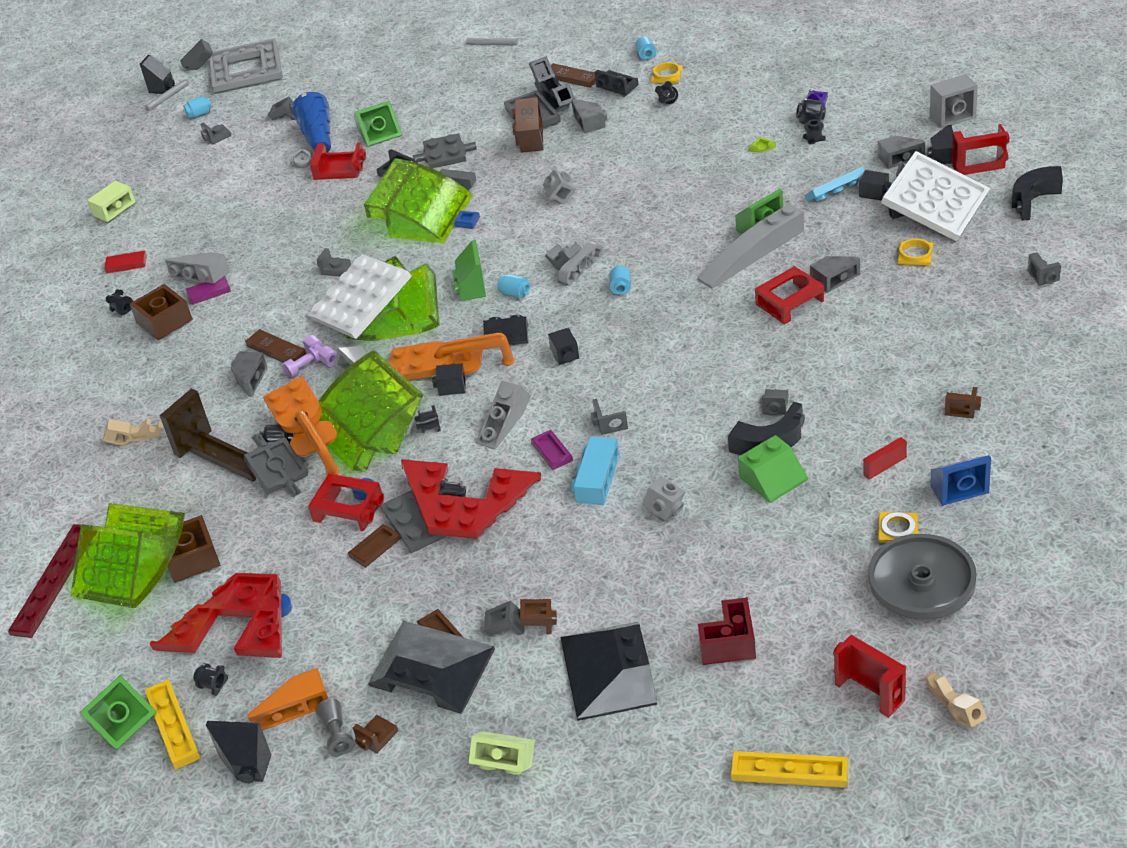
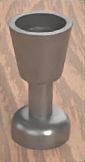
M337 699L323 700L316 706L315 713L324 728L331 732L332 736L327 741L328 752L334 757L347 754L353 750L355 744L350 734L341 731L343 724L341 704Z

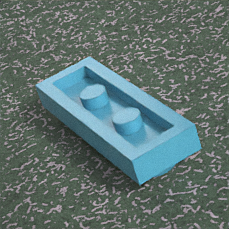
M861 167L811 190L804 196L808 202L814 199L816 202L827 198L826 194L831 191L834 195L844 190L843 186L846 184L851 187L859 183V178L862 177L864 169Z

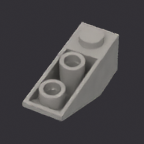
M208 252L165 259L168 273L173 278L214 284L230 272L224 254Z
M501 380L476 440L477 444L497 449L524 414L531 397L522 386Z

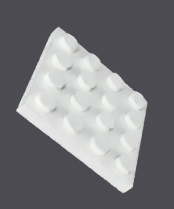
M915 151L884 195L881 203L957 242L987 196L990 188Z
M362 254L340 276L336 284L327 290L326 295L313 306L308 315L318 323L357 339L412 276L407 270Z

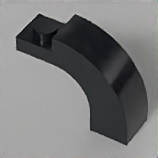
M547 56L530 62L529 66L535 78L534 84L536 89L554 109L571 104V100L575 99L569 83L561 85L558 82Z
M1061 166L1033 169L1024 173L1015 181L1012 188L1011 208H1016L1017 213H1021L1022 221L1030 220L1031 201L1034 198L1042 195L1062 194L1063 175Z
M793 402L785 415L778 422L771 425L755 426L738 421L728 435L729 452L743 455L775 435L790 447H793L801 439V427L805 421L802 404Z

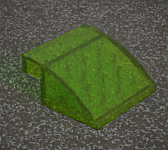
M394 159L364 203L368 218L385 219L389 238L445 244L455 227L454 221L460 211L466 209L473 195L458 182L433 168L408 160Z
M396 255L384 261L407 270ZM425 263L410 271L409 273L412 277L357 339L346 334L344 336L347 339L379 341L421 334L440 326L436 274L430 266Z
M370 351L341 373L319 399L322 407V415L319 421H330L337 431V438L327 446L352 471H367L375 452L396 454L424 394L376 351Z
M108 503L105 526L81 524L70 596L136 608L154 589L168 567L179 541L185 513Z

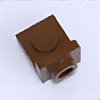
M978 387L972 388L971 395L947 392L945 415L974 419L975 410L980 411L982 396H977Z
M520 599V626L546 625V635L552 634V625H557V609H551V599Z
M376 714L365 727L358 724L353 727L356 737L355 742L361 749L365 751L370 749L378 754L398 732V728L395 724Z

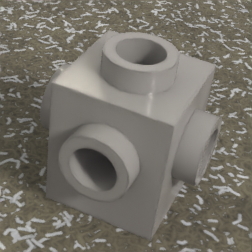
M554 169L542 184L546 190V195L550 199L557 200L563 204L569 200L576 190L571 182V177L566 172L562 171L560 173Z
M661 476L649 486L642 505L657 516L667 520L673 514L677 515L683 508L684 502H682L685 491Z

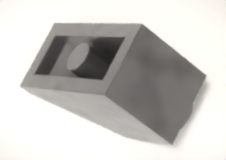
M578 99L571 100L573 115L584 133L606 128L607 114L605 109L602 110L598 103Z
M893 136L878 141V158L888 169L899 166L900 162H903V164L908 163L915 151L925 155L924 140Z
M825 256L810 265V276L824 285L826 293L860 275L859 257Z
M239 351L231 363V371L245 393L252 397L267 370V364L261 352Z

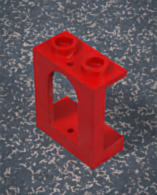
M998 124L997 133L964 138L961 131L953 132L951 163L953 169L963 175L1004 169L1006 161L1009 159L1007 144L1010 142L1008 131L1005 132L1002 124ZM997 146L996 160L965 166L966 150Z
M796 266L755 288L756 305L784 325L791 321V310L814 297L820 302H824V285ZM793 279V284L801 288V290L785 299H781L771 292Z
M328 473L309 503L308 508L313 522L322 523L326 515L358 521L360 531H364L368 523H372L377 508L383 504L384 494L379 482ZM341 487L361 490L367 494L366 499L360 504L349 505L335 502L341 492Z

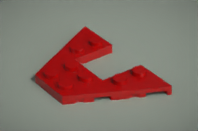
M401 460L402 469H404L408 485L411 487L414 500L420 509V515L425 522L428 534L477 539L484 533L486 528L496 522L497 516L512 508L519 498L527 494V490L536 481H541V472L494 468L486 499L439 495L441 480L446 478L448 473V463Z
M235 573L223 585L211 592L213 597L207 602L195 605L184 614L181 620L173 623L170 626L172 630L159 641L152 640L150 642L151 648L156 651L195 653L217 616L252 617L233 648L237 656L281 658V580L277 574Z

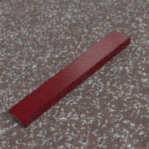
M72 525L8 630L10 636L33 638L96 532L94 526Z

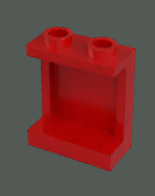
M357 142L355 151L327 153L325 143L317 144L310 163L313 179L358 178L359 172L363 171V160H366V150L362 148L361 142Z
M850 635L844 642H839L833 651L835 685L840 688L847 679H852L879 695L880 713L889 718L905 702L906 666L853 635Z

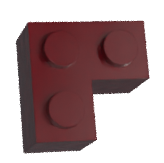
M748 597L721 600L723 621L698 624L703 665L756 659L755 637Z

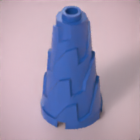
M306 92L304 97L301 94L293 102V115L313 151L315 152L317 144L325 143L328 153L331 149L329 103L326 97L318 92Z

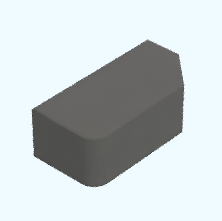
M200 39L180 60L182 66L187 69L198 70L213 54L210 44Z
M441 169L436 175L440 190L466 193L476 182L474 172Z

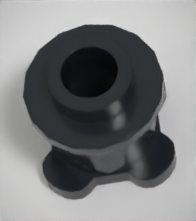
M666 81L664 85L655 88V93L658 94L660 103L673 104L677 101L678 90L672 86L671 82Z
M812 119L804 125L806 133L803 134V139H806L808 144L813 145L816 142L826 140V136L822 135V130L824 129L822 122Z
M116 289L113 294L106 296L105 301L109 304L111 312L116 311L120 315H125L131 311L130 303L133 302L132 298L124 296L123 290Z
M431 405L432 410L421 413L417 411L418 416L414 417L417 430L421 429L422 433H425L424 430L437 428V432L441 431L435 405Z
M444 478L441 480L439 495L466 497V486H463L462 481L458 483L448 482V479Z
M208 663L202 664L195 670L193 675L195 686L199 689L204 687L212 689L211 694L217 696L228 680V675L224 671L225 667L218 665L215 669Z

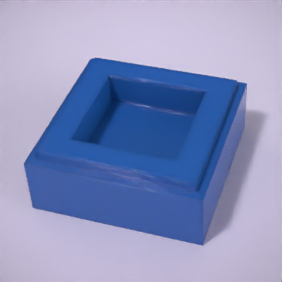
M460 211L454 221V226L473 229L480 218L479 212Z

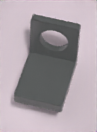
M592 399L594 412H591L593 425H598L601 435L628 429L625 411L602 416L597 399ZM614 419L622 420V423L617 427L609 426V423Z

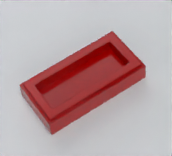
M143 250L107 256L104 268L106 274L146 267V252Z
M900 437L863 459V475L870 480L907 458V441Z

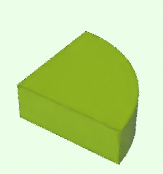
M759 137L749 146V151L767 152L776 147V142Z

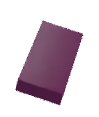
M225 276L214 284L204 282L186 288L192 305L231 292Z
M552 430L531 438V444L552 470L573 461V456Z

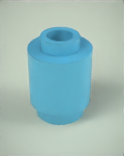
M648 37L637 39L635 49L640 58L643 60L654 58L656 47L651 39Z
M204 96L187 101V104L183 105L188 118H197L210 112V108H212L209 99L204 98Z
M622 265L615 266L610 271L609 282L612 293L616 295L627 294L631 289L630 272Z
M506 274L500 276L497 288L504 295L523 298L530 291V283L526 277Z

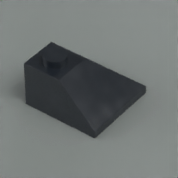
M207 721L206 727L216 751L236 780L247 784L254 781L263 782L272 754L260 723Z

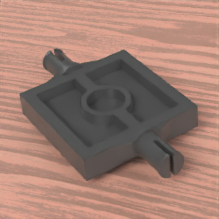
M459 133L423 141V153L412 155V157L417 162L425 160L429 169L465 162L466 151L477 150L475 142L464 144Z
M261 433L255 434L252 439L258 447L254 451L245 454L244 461L265 492L269 494L286 487L292 497L300 494L301 491L295 482L307 477L308 469L299 456L295 454L287 439L284 437L275 442L267 443Z

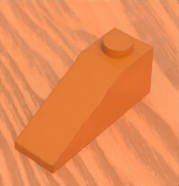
M318 668L291 677L247 714L249 722L260 723L263 731L315 712L316 706L323 700L328 699Z

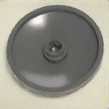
M909 534L890 540L876 551L869 565V585L874 597L888 610L907 618L929 620L951 615L970 601L976 588L977 573L971 556L957 543L937 535Z

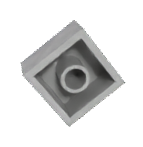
M966 74L930 85V118L941 129L947 125H955L976 118L978 85Z

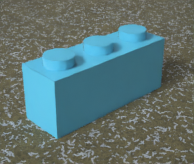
M590 436L587 446L583 447V459L577 465V478L572 480L571 492L575 494L576 503L605 505L620 455L617 438Z

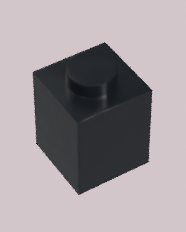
M865 170L859 180V197L882 201L887 188L892 185L889 182V173Z
M569 327L548 334L550 350L558 365L580 359L577 341Z
M463 363L436 366V375H432L433 388L438 389L439 396L466 393V376Z

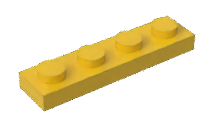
M167 679L144 689L150 705L157 711L154 717L175 770L201 759L170 680Z
M733 751L731 780L847 788L848 757Z

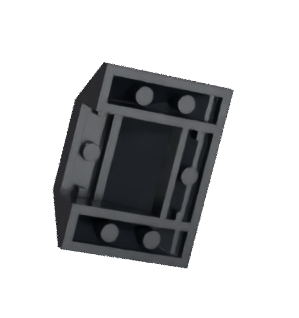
M402 621L368 685L391 693L396 686L430 695L434 697L438 707L462 714L495 651V647Z
M638 622L560 637L577 721L658 705L650 664Z

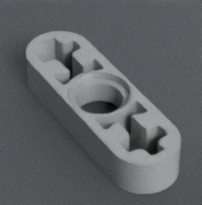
M592 241L588 242L561 267L558 274L559 281L568 285L576 281L584 273L585 269L588 270L601 258L603 253L602 245Z

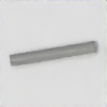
M467 38L466 42L470 45H518V38Z
M182 80L145 105L146 110L151 111L188 86V82Z

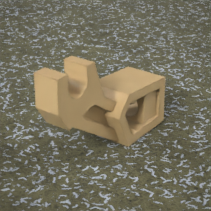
M146 418L139 426L132 427L128 422L108 419L103 441L124 446L129 442L157 438L162 432L163 424L159 421L157 426H151V419Z
M932 671L924 676L929 690L948 708L958 724L973 728L987 719L981 700L966 693L958 696L953 691L945 675L938 677L937 673Z

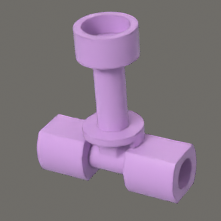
M309 335L303 340L308 354L296 361L289 359L282 363L286 375L293 378L299 374L301 367L311 361L318 363L320 360L328 367H332L337 352L329 346L323 347L321 340L314 335Z

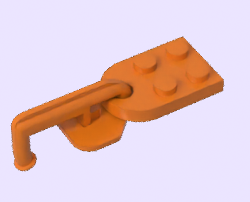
M493 333L448 341L446 343L434 341L391 349L387 372L396 383L432 377V375H436V366L463 363L465 375L472 374L481 367L483 350L500 347L503 355L502 363L504 365L510 366L515 360L507 337L502 333Z
M300 376L297 379H293L284 386L263 396L265 403L279 426L287 433H295L290 442L295 454L304 457L317 451L326 468V474L338 475L340 469L335 464L326 447L337 438V431L330 421H319L322 415V407L304 377Z

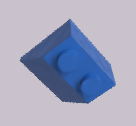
M990 455L979 456L931 469L930 486L941 505L944 506L988 494L990 489L991 457Z

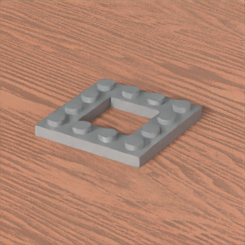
M275 38L213 51L212 56L209 58L214 93L283 78ZM261 56L263 67L229 74L228 63Z

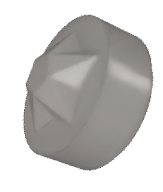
M300 149L293 154V162L296 167L305 168L310 166L312 156L308 150Z

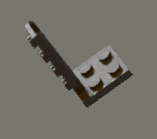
M191 388L159 415L175 456L181 458L189 451L252 482L256 480V477L244 461V455L248 452L209 435L212 430L197 390Z

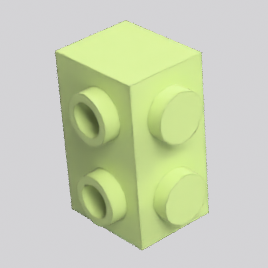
M114 181L89 198L87 202L94 217L109 222L134 204L135 199L130 186Z
M485 731L479 732L471 737L469 764L479 765V768L484 770H496L498 768L506 770L505 772L508 774L521 775L522 772L532 767L535 740Z

